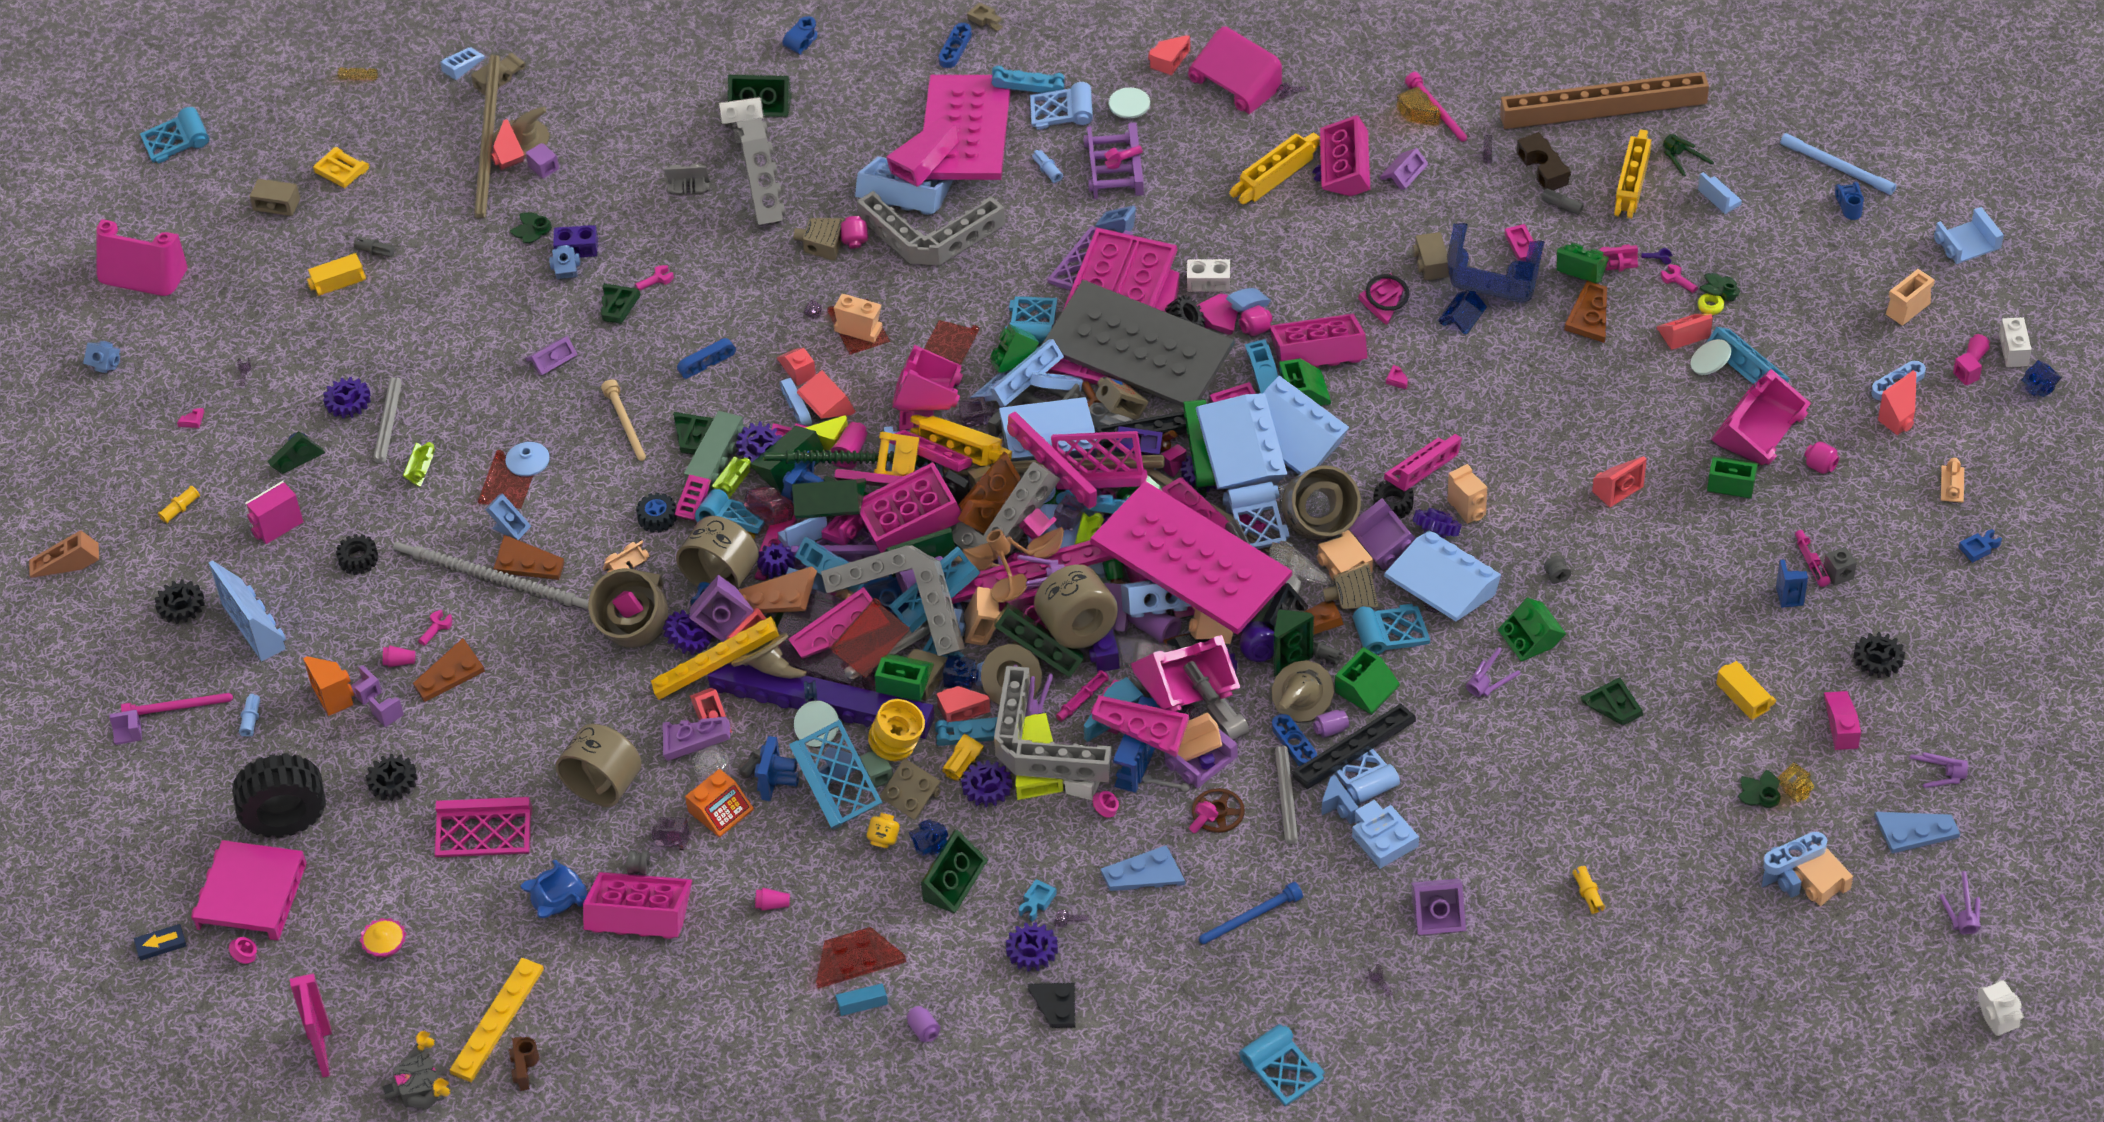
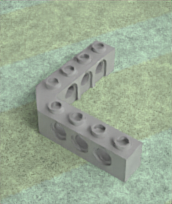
M760 117L735 122L732 124L736 144L741 143L757 225L782 221V216H785L786 213L784 204L779 202L778 195H782L780 183L775 182L774 175L778 173L776 163L771 162L770 154H773V147L771 141L767 142L766 134L768 129L766 121H762ZM758 154L763 155L766 160L765 164L761 167L757 166L754 162V158ZM761 175L769 177L770 183L767 187L759 185L758 179ZM767 195L771 196L774 200L770 208H766L762 203L763 198Z
M874 191L857 200L858 216L866 221L867 226L909 264L941 265L1005 225L1004 207L992 196L982 201L974 209L967 210L964 215L956 220L949 221L948 225L926 236L920 231L914 230L905 218L902 219L897 215L894 209L888 207Z
M1033 461L985 534L963 522H959L951 526L954 543L962 549L974 548L988 543L986 540L987 535L996 529L1002 530L1006 538L1011 536L1012 540L1018 543L1024 534V531L1019 527L1020 523L1036 508L1040 509L1060 478ZM1010 544V552H1009V553H1011L1012 550H1013L1014 547H1015V546H1013L1012 544Z
M904 546L821 571L826 592L835 593L845 590L850 586L865 584L870 580L889 577L891 574L913 569L937 655L943 656L965 649L941 562L914 546Z
M1006 666L994 735L995 756L1017 776L1109 782L1112 766L1111 746L1097 745V747L1078 746V744L1062 745L1055 744V742H1050L1049 744L1021 740L1028 703L1030 671L1028 667Z

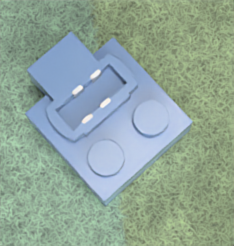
M1373 800L1355 810L1356 825L1352 827V837L1379 868L1419 847V836L1392 805L1382 809Z

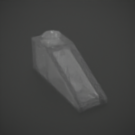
M1280 541V543L1272 542L1269 557L1291 569L1292 575L1296 576L1297 579L1329 587L1335 586L1334 581L1294 548L1292 543L1287 541Z

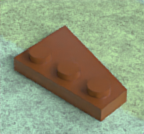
M1586 281L1565 323V331L1605 343L1606 286Z
M1005 451L959 503L958 506L961 511L968 500L1007 501L1021 478Z
M968 500L958 520L985 534L1006 501Z
M504 535L493 569H496L498 572L502 571L503 574L508 573L509 575L559 580L564 566V558Z

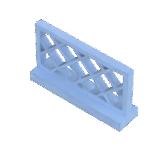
M1048 339L1019 365L1011 370L997 374L970 398L973 402L997 401L1000 407H1005L1031 385L1032 372L1045 373L1064 356L1054 339Z

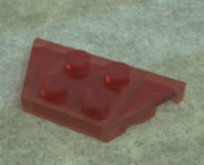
M872 927L825 940L816 980L817 988H823L905 963L906 956Z

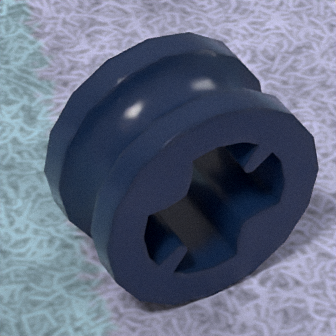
M812 680L811 683L804 681L806 702L809 699L817 701L816 680Z

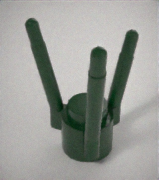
M1675 134L1668 135L1663 142V147L1666 149L1664 154L1671 159L1682 176H1686V173L1673 154L1679 155L1686 150L1705 162L1714 164V161L1692 149L1695 147V144Z

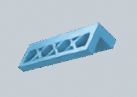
M1716 327L1707 342L1718 339L1726 341L1731 347V356L1727 363L1752 384L1758 381L1770 369L1786 382L1790 380L1788 376L1728 328Z
M958 546L940 561L951 599L980 574L979 570L968 560ZM959 556L962 561L957 566L951 567L952 561ZM917 582L889 605L898 619L912 633L927 620L921 597H916L919 590ZM909 602L908 608L903 613H900L898 608L902 604Z

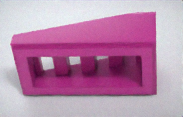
M694 475L688 476L675 511V516L697 522L695 512L707 496L711 482L710 479ZM693 482L703 484L702 488L692 486ZM695 491L699 492L700 494L699 496L691 495L690 492ZM688 499L696 500V504L688 503ZM686 507L693 508V512L685 511Z

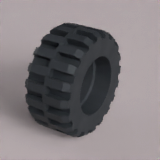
M282 753V755L277 756L271 754L266 758L260 757L254 763H248L244 770L241 769L232 784L238 821L248 831L250 830V832L256 835L262 834L263 837L270 838V836H276V838L287 834L289 836L295 835L300 830L302 832L309 825L317 822L326 806L322 776L318 767L310 760L303 759L296 754L290 756L288 753Z

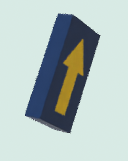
M181 924L134 938L140 961L187 946Z

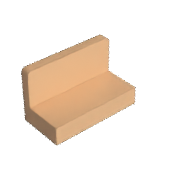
M1208 712L1188 722L1178 751V755L1186 762L1222 746L1218 724Z

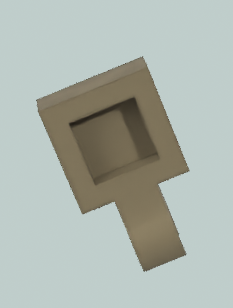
M981 2L967 12V19L982 27L987 23L991 29L997 32L1003 28L1002 25L998 24L1002 18L995 15L994 9Z

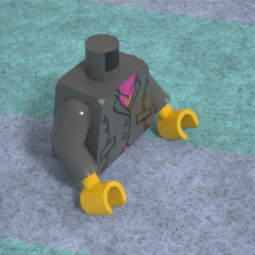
M420 1031L416 1036L418 1044H415L408 1055L392 1069L396 1082L382 1086L386 1100L401 1095L405 1107L429 1109L437 1101L443 1100L444 1096L446 1097L450 1094V1089L445 1087L449 1082L437 1077L430 1054L425 1050V1047L431 1048L434 1046V1039L429 1038L430 1033Z

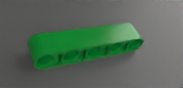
M1206 399L1183 401L1184 417L1197 488L1216 486L1196 412V407L1205 405Z

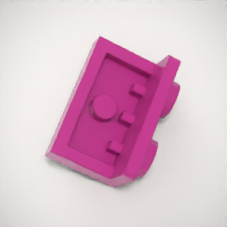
M859 514L836 516L821 531L822 538L839 545H846L865 524Z

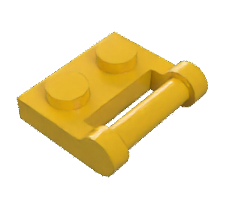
M335 147L313 166L314 173L346 188L360 174H364L369 169V164L364 161H358L343 153L342 149Z
M880 432V449L877 469H874V473L906 476L914 472L920 438ZM895 441L892 471H886L889 442Z

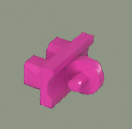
M1629 244L1622 245L1621 247H1601L1599 249L1604 252V256L1609 257L1605 270L1618 269L1619 272H1623L1625 268L1638 267L1637 245L1631 246Z

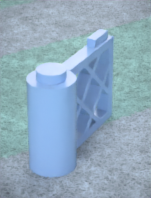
M1078 82L1072 85L1071 89L1030 95L1032 127H1036V129L1049 128V125L1068 122L1086 125L1093 120L1091 87L1088 83ZM1067 97L1062 103L1056 101L1058 98ZM1035 101H1046L1042 106L1035 104ZM1054 105L1057 108L1052 112L1046 110L1049 106ZM1062 110L1068 113L1066 116H1057ZM1041 113L1047 115L1044 119L1036 120V117Z
M1266 482L1227 491L1233 517L1238 520L1241 528L1245 529V535L1250 532L1259 537L1255 543L1250 544L1251 546L1261 549L1286 544V539L1290 538L1287 524L1282 525L1276 502V499L1279 498L1277 485L1273 486L1272 482ZM1273 509L1274 516L1271 521L1260 516L1263 510ZM1248 514L1254 518L1249 525H1246L1240 521L1239 515ZM1256 520L1267 525L1262 533L1251 528ZM1271 527L1279 532L1280 538L1270 539L1265 535Z
M1374 749L1355 759L1362 761L1361 766L1347 764L1334 773L1345 785L1346 791L1358 805L1400 784L1395 768L1391 764L1387 765ZM1366 762H1373L1378 765L1374 768L1365 767ZM1346 771L1358 773L1357 776L1351 779L1345 776Z

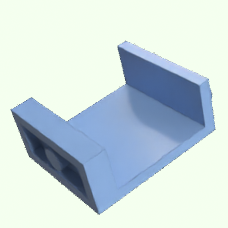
M1982 207L1974 209L1971 222L1949 230L1945 228L1941 221L1937 222L1934 233L1936 243L1943 246L1947 257L1952 258L1956 264L2000 249L2004 236Z

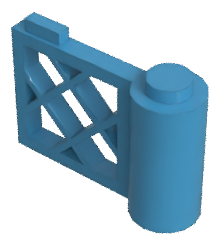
M193 107L183 108L178 113V117L140 133L152 162L157 161L158 164L168 160L169 156L191 146L193 148H201L209 142L208 133L197 110ZM177 125L174 133L167 132L169 128ZM157 135L155 141L147 140L148 137ZM163 137L170 138L167 144L160 143ZM176 139L184 141L178 145H173ZM157 147L163 148L162 152L156 155L153 154Z
M1015 296V300H1010L1009 311L1013 312L1009 324L1031 333L1038 340V345H1042L1055 323L1057 298ZM1019 303L1029 304L1030 306L1023 309L1019 306ZM1044 304L1052 305V307L1046 310L1040 306ZM1034 310L1039 312V314L1035 316H1032L1029 313ZM1023 316L1028 319L1026 321H1016ZM1045 317L1050 322H1040L1039 320Z
M714 489L708 493L697 508L695 519L699 522L708 516H720L737 523L748 532L758 534L769 519L771 510L728 499L724 491Z
M1405 604L1399 605V608L1378 611L1363 606L1359 607L1352 615L1362 647L1376 655L1382 654L1385 650L1430 644L1431 640L1418 606ZM1414 614L1416 620L1412 623L1404 619V615ZM1389 617L1395 621L1392 625L1383 622L1382 618ZM1398 623L1409 628L1406 633L1395 628ZM1414 630L1421 633L1423 638H1414L1409 634ZM1390 633H1393L1401 639L1390 642L1388 636Z
M1278 1024L1241 1049L1239 1056L1242 1062L1258 1075L1286 1107L1322 1082L1325 1072L1316 1061L1311 1063L1292 1041V1031L1287 1026ZM1292 1051L1298 1058V1065L1283 1063L1284 1056ZM1268 1067L1280 1068L1279 1078L1268 1077L1264 1070ZM1282 1069L1296 1070V1081L1281 1079ZM1300 1071L1310 1072L1315 1079L1311 1082L1299 1081ZM1281 1084L1295 1086V1093L1286 1098L1280 1091Z

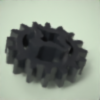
M181 579L179 584L172 581V586L170 587L164 585L165 590H159V597H155L157 613H159L161 619L166 618L168 623L173 619L176 624L182 619L185 623L188 622V617L195 619V613H201V606H205V598L199 585H193L192 581L185 584L184 579Z
M1877 632V636L1868 633L1867 639L1861 637L1860 643L1856 642L1853 658L1856 659L1855 665H1861V672L1868 670L1870 677L1874 673L1877 674L1878 678H1881L1882 674L1890 677L1891 671L1897 674L1899 668L1903 667L1905 652L1902 651L1903 645H1897V638L1889 639L1890 634L1882 637L1880 632Z
M390 754L388 759L381 756V762L374 760V767H368L369 774L366 775L368 789L373 792L375 797L380 794L381 800H384L386 796H389L390 801H393L394 796H398L401 799L402 793L410 794L409 787L416 786L415 780L418 777L415 765L411 764L409 758L403 760L401 754L397 758Z

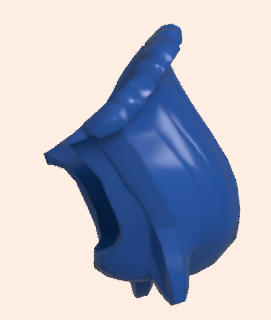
M557 860L552 861L554 868L542 872L536 879L523 882L520 886L523 891L530 893V901L534 909L537 910L539 918H547L550 915L563 913L576 903L578 906L583 907V903L588 895V890L578 875L570 868L560 864Z

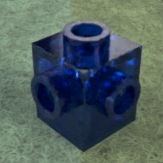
M2037 360L2033 366L2026 370L2025 376L2021 381L2027 385L2025 389L2031 395L2045 397L2054 391L2055 385L2062 377L2049 364Z
M948 655L943 670L944 687L954 688L959 686L971 690L973 683H977L979 677V670L976 669L975 660Z
M931 819L920 822L918 828L908 832L917 854L923 856L928 853L930 855L939 853L947 842L946 838L948 837L945 826Z

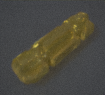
M340 67L338 69L339 79L365 80L368 78V80H376L378 76L377 69L368 68L366 70V68L347 69V67Z

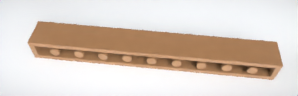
M1705 72L1505 96L1501 97L1500 117L1504 129L1702 105L1707 104L1709 84Z

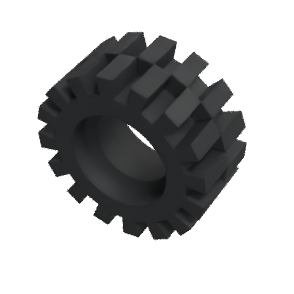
M1183 295L1167 304L1165 308L1167 313L1201 327L1204 326L1203 322H1205V319L1202 318L1204 314L1200 312V305L1196 306L1197 302L1195 300L1192 301V297Z
M1387 480L1385 484L1380 482L1379 486L1375 487L1373 505L1383 498L1397 517L1400 515L1402 519L1405 517V513L1407 515L1410 514L1414 503L1412 488L1404 492ZM1389 496H1397L1402 500L1393 503L1385 499Z
M353 534L354 538L347 536V541L342 539L340 541L341 545H338L336 550L341 569L343 571L346 570L348 574L352 571L353 575H357L358 571L361 574H365V569L368 572L371 571V566L375 567L377 565L376 561L379 559L374 540H371L369 536L366 538L364 534H361L360 537L357 534ZM356 551L365 552L363 556L358 558L349 557Z

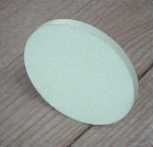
M1122 88L1114 92L1109 99L1110 110L1122 118L1142 116L1150 107L1149 96L1137 88Z
M1719 339L1705 343L1693 354L1690 363L1691 368L1699 375H1708L1718 371L1727 363L1731 356L1730 345L1726 341Z
M810 701L804 704L798 710L794 719V729L799 740L838 721L839 718L835 709L823 701ZM839 727L829 731L828 741L834 739ZM825 734L819 736L818 738L824 739ZM812 740L806 743V745L821 747L822 742Z

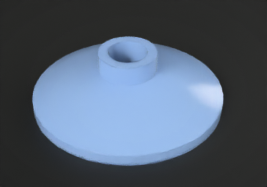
M536 442L517 444L506 455L507 468L518 476L536 475L542 472L549 463L548 450Z

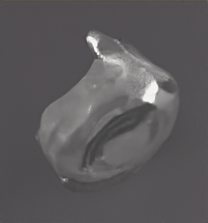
M719 746L706 747L694 755L692 764L695 775L701 783L718 769L729 774L730 758L726 751Z

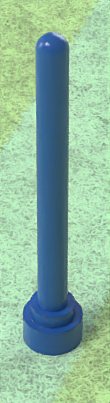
M1295 881L1291 882L1282 890L1283 893L1202 934L1199 937V942L1206 944L1286 901L1289 903L1293 901L1295 903L1303 898L1301 888Z

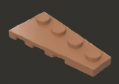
M811 566L738 591L754 610L759 608L762 613L806 611L817 570Z

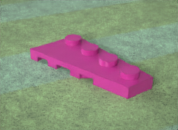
M863 587L790 637L789 641L800 657L804 659L887 627L890 623Z
M1098 695L1092 712V719L1177 757L1189 722V715Z

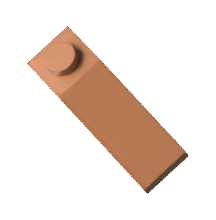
M80 530L29 560L30 577L82 570L99 560V543Z

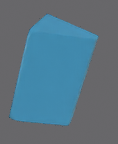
M882 983L835 995L841 1016L888 1005L887 994Z

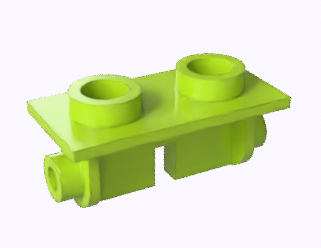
M416 442L403 473V477L418 487L422 485L435 452L433 443L427 442L421 446Z
M734 456L711 487L724 491L728 499H730L751 471L749 469L751 461L745 457L739 460Z
M1085 512L1082 513L1075 544L1091 539L1104 522L1102 514L1095 513L1089 517Z

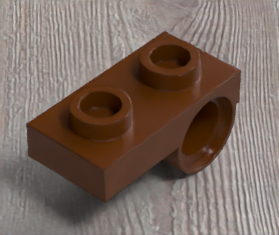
M521 1036L512 1038L513 1048H509L511 1063H515L516 1067L511 1069L513 1083H518L520 1091L529 1090L527 1068L535 1066L539 1061L537 1045L531 1037Z

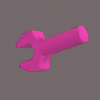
M1138 145L1122 152L1112 148L1104 154L1107 159L1105 164L1108 169L1119 168L1122 160L1143 153L1142 148Z
M1669 264L1668 271L1673 274H1668L1661 270V278L1666 284L1676 282L1691 293L1697 291L1698 286L1681 276V267Z
M668 265L655 267V274L636 283L635 288L640 291L656 283L666 285L673 280V272L667 273L669 271Z
M442 610L433 612L430 615L432 625L420 637L418 642L425 646L439 630H448L452 626V615L449 614L444 620L440 621L443 616Z

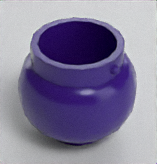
M1261 621L1248 623L1242 630L1239 640L1241 652L1247 659L1253 662H1264L1274 655L1273 629Z

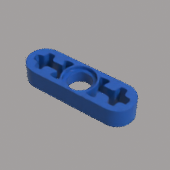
M959 23L954 26L939 54V64L941 67L953 68L958 63L972 36L969 24ZM953 44L960 45V47L958 48H952L950 46Z
M728 338L721 339L682 359L677 365V370L683 378L688 379L707 369L706 367L709 365H715L733 356L736 347ZM710 355L708 360L703 362V360Z
M1279 714L1273 718L1272 731L1282 745L1288 748V753L1299 767L1309 761L1307 758L1302 759L1301 750H1303L1306 757H1310V760L1317 756L1316 750L1290 716ZM1279 723L1286 725L1287 733L1282 725L1278 726ZM1296 738L1299 739L1301 743L1298 745H1291L1288 743V741L1290 739Z

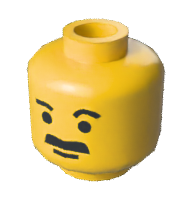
M880 813V817L873 816L870 819L866 837L871 840V845L888 849L889 845L896 843L900 825L893 820V815Z

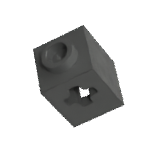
M1846 547L1825 554L1824 568L1834 586L1854 579L1857 562Z

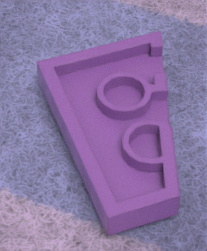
M726 717L706 718L696 723L684 720L680 721V724L672 725L670 722H663V756L667 761L730 739V722Z

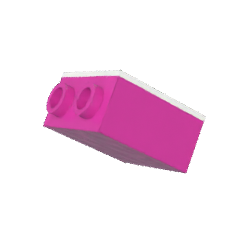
M283 481L245 503L248 511L247 517L252 524L251 531L257 540L262 539L265 544L303 523L296 494Z

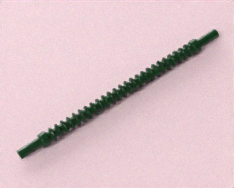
M786 450V452H763V461H785L787 464H793L794 461L797 464L800 461H803L804 464L806 461H809L810 464L813 461L816 464L819 461L822 464L825 461H828V464H831L832 461L835 464L838 461L841 464L844 461L847 464L850 461L853 464H856L857 461H859V464H862L865 461L868 464L871 461L874 464L876 461L878 462L879 451L875 453L873 450L869 453L867 450L863 453L860 450L857 453L854 450L853 453H850L847 450L844 453L841 450L838 453L835 450L832 453L829 450L828 453H825L822 450L819 453L816 450L813 453L810 450L807 453L806 450H803V453H800V450H797V452ZM890 451L887 455V462L889 461L890 464H893L894 452ZM917 455L916 464L919 462L921 464L925 462L930 464L933 461Z

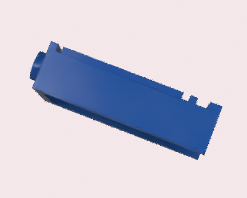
M1141 696L1138 704L1160 708L1153 698ZM1124 734L1113 759V763L1123 765L1122 769H1119L1116 773L1118 778L1114 787L1137 793L1138 783H1141V778H1143L1156 748Z

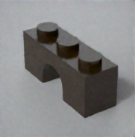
M1540 132L1517 140L1516 153L1526 166L1541 164L1537 166L1536 180L1544 190L1548 188L1554 191L1569 185V177L1571 176L1569 167L1564 165L1559 154L1554 152L1548 139L1544 138Z

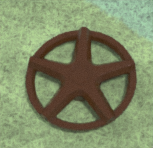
M1221 788L1210 789L1201 793L1192 805L1194 821L1198 817L1194 812L1198 801L1200 803L1207 801L1216 806L1218 816L1215 819L1219 827H1211L1206 824L1201 827L1204 830L1216 833H1224L1237 827L1243 820L1245 813L1241 798L1234 792ZM1223 792L1219 800L1211 802L1204 798L1209 793ZM1230 795L1239 802L1240 809L1228 808L1227 801ZM1227 815H1239L1235 822L1228 826L1226 825L1225 817Z

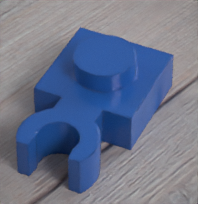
M1991 529L1983 537L1977 533L1959 542L1958 548L1973 563L1991 554L1992 548H1997L2001 545L2002 538L1991 539L1994 537L1995 532Z

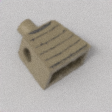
M811 218L806 229L795 228L793 238L797 241H803L805 253L835 261L842 243L841 223L844 219Z
M1368 562L1333 576L1335 586L1323 589L1325 602L1339 599L1341 609L1363 606L1378 607Z

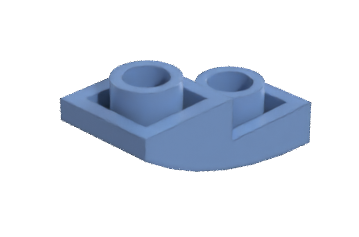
M1256 288L1242 289L1228 295L1226 298L1232 304L1231 307L1240 313L1254 306L1266 307L1271 299Z

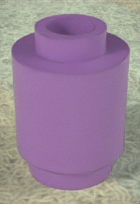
M1334 710L1316 716L1313 728L1317 735L1325 738L1344 732L1346 728H1349V720L1344 710Z
M916 1006L908 1012V1025L921 1042H931L938 1037L940 1025L928 1009Z

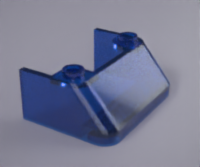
M1454 224L1447 262L1450 282L1455 288L1515 302H1527L1533 297L1544 241H1530L1526 262L1520 260L1511 262L1507 268L1506 275L1467 266L1469 255L1463 248L1468 224Z

